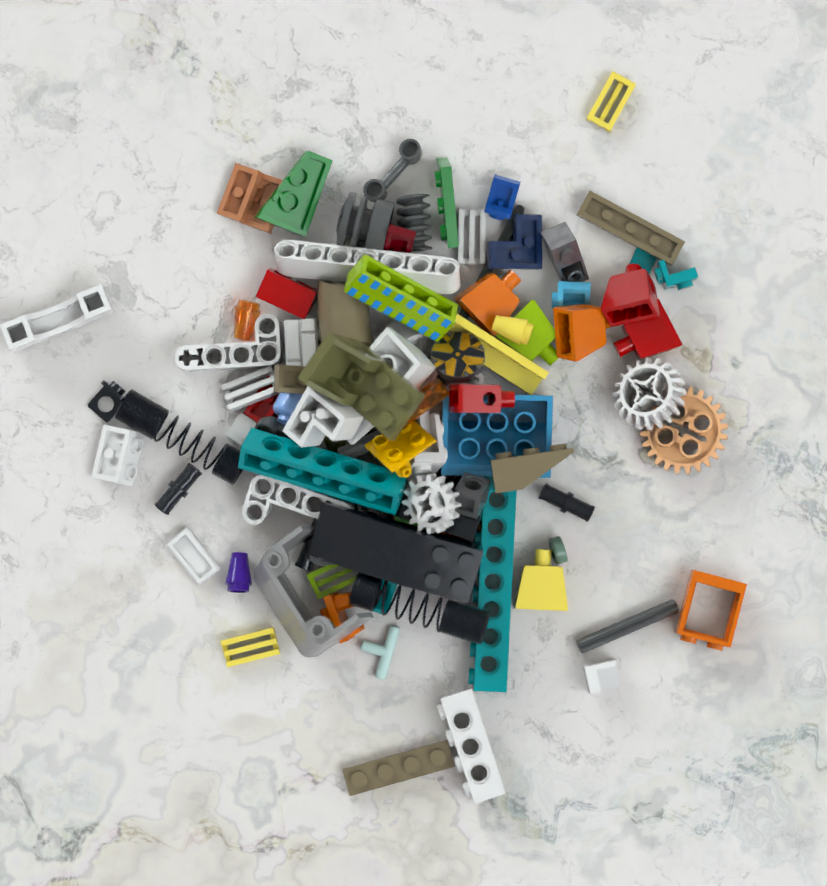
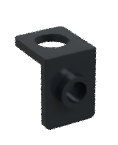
M103 380L101 382L103 387L88 403V407L105 422H109L124 399L123 394L125 390L114 381L109 384ZM104 396L112 398L114 402L113 409L109 412H102L98 407L99 400Z

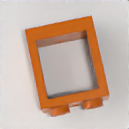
M691 570L675 633L681 634L680 640L696 644L697 639L707 641L706 647L720 651L723 650L724 646L731 648L747 584ZM696 583L734 592L723 638L685 629Z

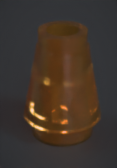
M239 299L238 305H235L234 338L250 341L255 328V321L261 313L259 303Z

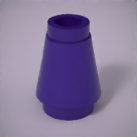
M231 553L225 585H228V592L248 593L249 586H252L247 553Z

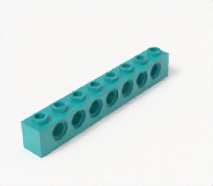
M484 476V478L490 479L487 502L480 513L482 516L480 520L482 521L481 532H476L475 542L482 544L484 552L477 575H479L478 586H473L472 602L477 603V609L482 610L488 601H495L498 604L499 611L495 616L489 617L486 628L496 630L498 637L492 644H487L483 640L480 645L470 641V657H475L474 668H469L468 684L473 685L474 691L507 693L517 490L501 492L504 497V504L500 508H494L489 503V496L495 492L493 477ZM492 519H497L503 524V530L499 535H492L488 531L487 526ZM492 546L498 547L502 553L501 559L497 562H490L486 557L487 550ZM489 574H496L500 578V585L494 590L488 589L485 585V578ZM485 656H492L496 660V667L491 671H485L481 668V660Z

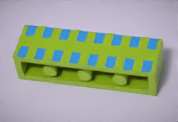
M366 254L361 257L348 273L344 289L345 293L436 342L455 324L458 304Z

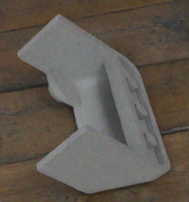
M299 526L264 553L254 571L256 584L298 651L305 657L321 655L374 617L371 612L358 613L335 628L329 618L325 616L312 617L284 572L290 566V555L288 552L312 536L316 526Z

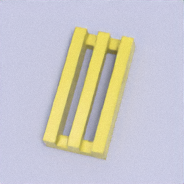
M612 71L586 120L595 123L596 126L602 127L610 133L636 84ZM615 79L619 83L601 116L597 118L594 115ZM623 85H626L628 89L609 123L604 122Z
M274 627L220 641L227 667L281 654ZM270 634V640L229 650V644ZM273 645L274 650L235 660L231 659V655Z

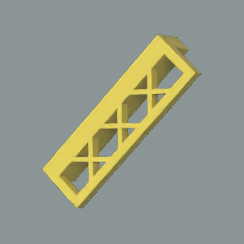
M456 314L455 324L446 334L460 331L472 334L480 340L484 347V366L527 394L532 395L541 380L545 379L549 372L459 314Z

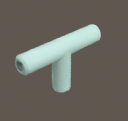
M389 626L384 646L366 640L362 641L360 647L362 651L381 656L375 673V677L384 680L386 678L400 631L399 627Z

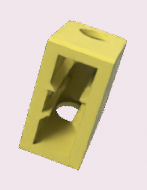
M535 549V566L523 565L515 609L568 611L563 567L551 566L552 550Z

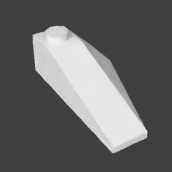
M386 327L370 346L375 353L417 389L436 369L434 364L419 348L390 327ZM364 418L353 438L347 441L354 445L374 426Z

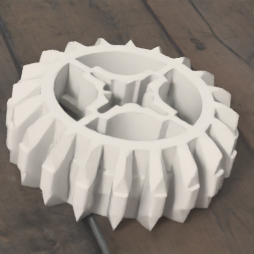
M647 357L643 364L640 360L636 359V367L632 368V366L627 365L626 368L629 372L626 375L619 373L622 382L614 383L616 389L619 390L612 393L613 398L617 400L614 403V407L620 410L618 415L622 419H626V423L630 426L635 424V427L639 430H642L645 426L648 430L652 431L654 424H656L658 428L663 429V421L666 420L668 423H672L670 416L673 413L680 415V411L676 407L685 405V401L680 398L687 395L686 390L682 388L685 385V381L679 378L680 372L677 369H673L672 364L669 362L664 364L660 358L653 362L651 358ZM650 377V378H649L648 380H646V381H641V380H643L644 378ZM667 381L668 394L666 399H664L662 397V392L665 388L664 384ZM633 389H635L637 393L635 399L633 400L635 403L632 406L631 394ZM642 390L646 391L647 393H653L657 398L653 397L652 395L649 396L645 394ZM652 407H658L655 410L649 411Z

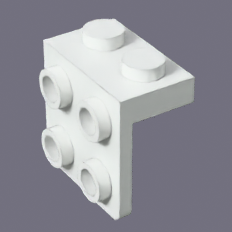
M432 413L430 415L431 436L437 441L432 445L433 452H421L409 461L412 473L407 477V485H409L410 481L417 479L418 476L436 473L447 461V449L443 445L442 438L444 425L440 421L439 413Z

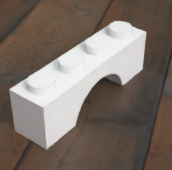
M99 284L75 294L70 299L56 306L36 313L26 314L0 324V328L9 350L16 353L112 314L115 311L106 288Z

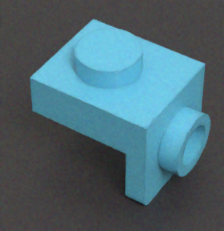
M558 281V292H552V308L578 304L590 305L591 282Z

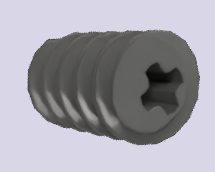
M409 194L396 199V204L404 206L397 210V215L404 217L397 221V225L416 231L412 251H429L433 249V247L425 245L426 241L432 239V236L424 234V231L432 228L431 225L424 223V220L431 218L430 214L423 212L424 209L431 207L429 203L423 202L424 198L430 196L428 194Z

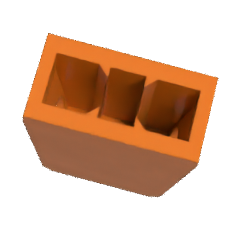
M509 270L501 279L493 273H488L457 295L454 300L482 330L491 336H496L498 333L492 331L496 315L511 316L520 302L512 290L521 282V279L512 270Z
M589 304L553 307L557 358L577 362L605 346L606 329L611 328L601 312V307Z

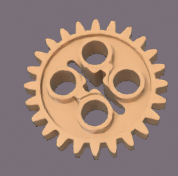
M693 387L688 389L687 395L680 397L685 401V405L680 406L685 409L684 416L680 419L672 418V423L681 428L687 424L689 431L707 439L705 442L689 434H684L683 437H680L678 429L663 424V429L658 428L654 424L652 431L647 429L640 433L641 437L648 438L642 444L643 448H652L647 454L648 457L657 455L655 464L659 465L664 461V470L668 471L671 466H674L675 474L677 475L681 468H685L687 475H690L691 467H695L699 473L701 472L700 464L702 463L707 467H711L708 459L712 457L718 460L719 457L715 452L716 449L725 450L720 440H728V436L721 433V431L729 427L728 424L720 423V421L726 418L725 413L717 414L721 408L720 403L712 406L713 396L711 395L707 399H703V390L694 395ZM701 417H705L710 421L709 427L703 431L695 428L696 420ZM663 431L673 433V440L668 444L659 442V435ZM695 442L698 444V451L694 455H686L683 452L686 443Z

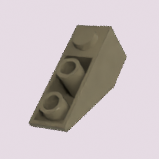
M566 443L551 445L550 451L539 452L538 447L522 450L523 455L512 457V452L495 454L496 459L490 460L495 493L526 488L574 452L573 448H567Z

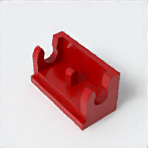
M269 268L255 297L297 317L306 319L316 300L318 289L290 276H284L273 268Z

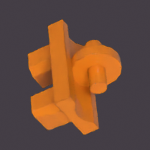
M337 591L323 597L326 608L320 609L321 615L329 618L335 628L348 620L345 609L353 607L349 605L351 592L339 594ZM364 624L339 641V643L341 644L354 638V635L365 629Z

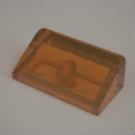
M436 378L420 389L426 396L405 426L450 395L440 379Z

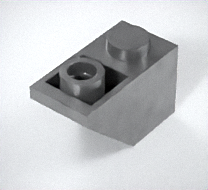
M566 222L540 232L560 281L584 282L589 279L577 240Z

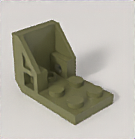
M329 332L298 376V379L312 389L339 404L353 407L390 440L397 438L426 396L370 347L356 339Z

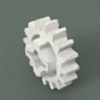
M436 473L418 476L417 479L409 482L411 488L403 492L408 496V499L402 501V504L408 505L404 515H411L412 518L409 523L410 525L418 523V531L426 529L427 534L440 533L445 531L446 528L453 526L454 522L452 519L459 517V514L455 511V508L461 506V503L455 502L459 492L451 491L454 484L453 482L445 484V476L437 477ZM430 486V489L422 491L423 487ZM441 516L440 520L432 521L433 518Z

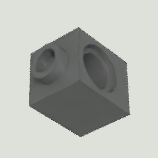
M464 472L454 492H459L455 502L461 503V506L455 508V511L460 515L478 519L488 499L490 479Z

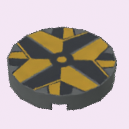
M462 331L449 332L438 342H434L431 349V362L436 367L435 370L438 372V375L444 380L466 382L482 371L485 364V350L480 340L472 334Z

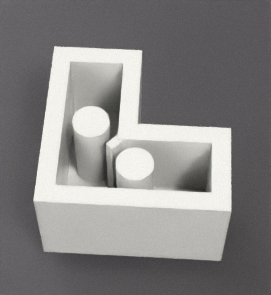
M308 386L285 425L283 432L300 447L319 446L325 436H328L332 441L351 440L364 417L353 407L339 404Z

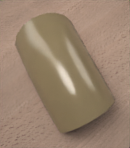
M318 280V322L321 343L329 332L356 339L370 347L374 340L371 330L369 305L345 293L346 283Z

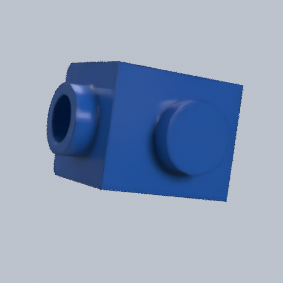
M494 175L484 212L496 220L510 219L521 182Z

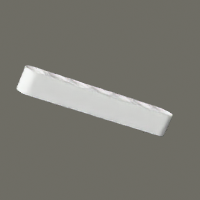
M283 240L274 247L277 270L284 276L346 283L350 270L366 254L436 293L452 294L461 287L459 263L450 257L296 240Z

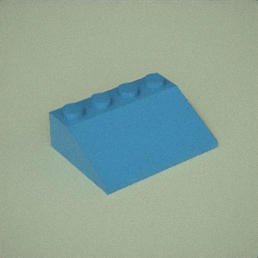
M443 393L442 422L444 434L442 438L443 445L447 449V461L441 467V475L463 476L464 472L477 476H492L490 460L496 459L495 454L512 452L513 457L523 455L522 450L539 447V452L550 451V446L552 445L553 396L515 395L514 408H501V413H449V393ZM484 394L483 402L486 404L488 397ZM551 469L539 478H551Z

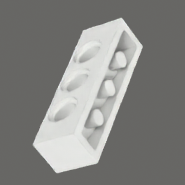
M471 687L440 697L442 704L437 705L441 720L447 719L450 730L445 732L450 747L455 745L459 755L454 757L458 772L464 771L467 782L462 783L467 799L473 798L474 804L506 794ZM466 713L470 719L468 725L465 727L456 726L454 724L456 714ZM474 739L477 741L478 748L474 753H466L462 749L465 740ZM476 765L484 766L487 770L485 777L482 779L473 778L471 776L472 768Z

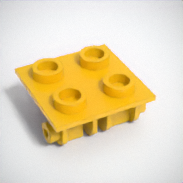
M410 418L395 440H390L381 433L365 444L364 447L392 473L395 471L399 477L406 478L412 473L409 461L437 441L415 420Z

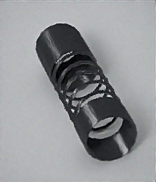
M133 389L126 394L115 414V419L139 431L144 436L146 435L151 440L154 439V442L160 441L170 430L166 442L167 449L172 448L183 436L179 447V456L186 454L196 442L191 455V463L197 462L208 449L203 469H209L216 462L212 475L214 474V476L219 477V479L221 478L231 485L235 484L243 469L238 468L240 450L226 443L215 459L206 467L207 459L216 440V436H214L202 453L193 461L196 448L204 430L202 429L189 447L181 453L183 443L191 427V422L188 423L176 441L169 446V441L179 415L175 417L162 436L156 440L157 434L169 414V409L162 407V405L155 403V401L148 399Z
M360 572L357 574L350 595V606L360 607V609L363 608V610L372 612L383 593L382 615L385 616L390 611L397 597L395 607L396 620L403 616L410 602L409 623L413 624L424 605L422 620L424 628L429 626L438 608L437 632L465 639L468 642L471 641L479 645L482 643L490 611L477 609V607L474 608V606L461 604V602L458 603L449 599L439 626L443 601L441 596L428 623L425 625L429 598L428 592L425 594L416 616L411 621L415 589H412L398 617V605L402 586L398 585L394 597L384 613L388 581H385L382 587V579Z

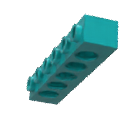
M251 428L240 449L239 469L395 515L404 496L403 492L406 488L407 477H399L395 471L392 473L385 467L315 446L300 447L291 439Z

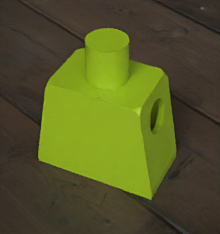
M532 299L514 317L527 319L528 323L534 324L528 345L521 343L519 346L500 334H497L495 338L530 361H533L539 355L551 366L558 359L556 349L550 344L555 339V329L537 303Z

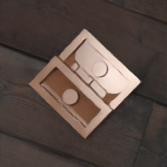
M235 163L217 214L271 234L274 225L254 217L283 180Z

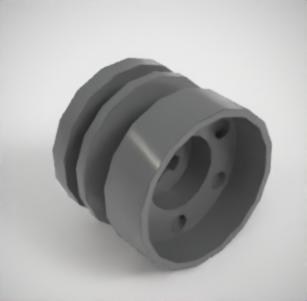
M349 192L345 203L341 207L336 228L337 245L345 246L348 237L352 238L350 247H357L360 240L364 241V248L383 250L388 228L392 221L395 202L377 198L371 210L367 209L368 201L366 195L362 196L360 205L355 206L357 194Z

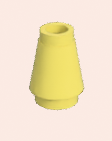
M496 315L492 331L519 346L521 343L528 345L534 324L528 323L527 319Z

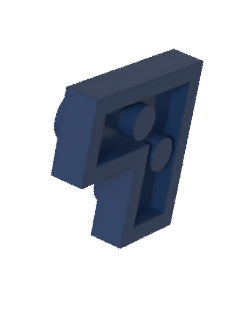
M513 215V241L487 242L488 269H542V235L540 233L542 232V215Z

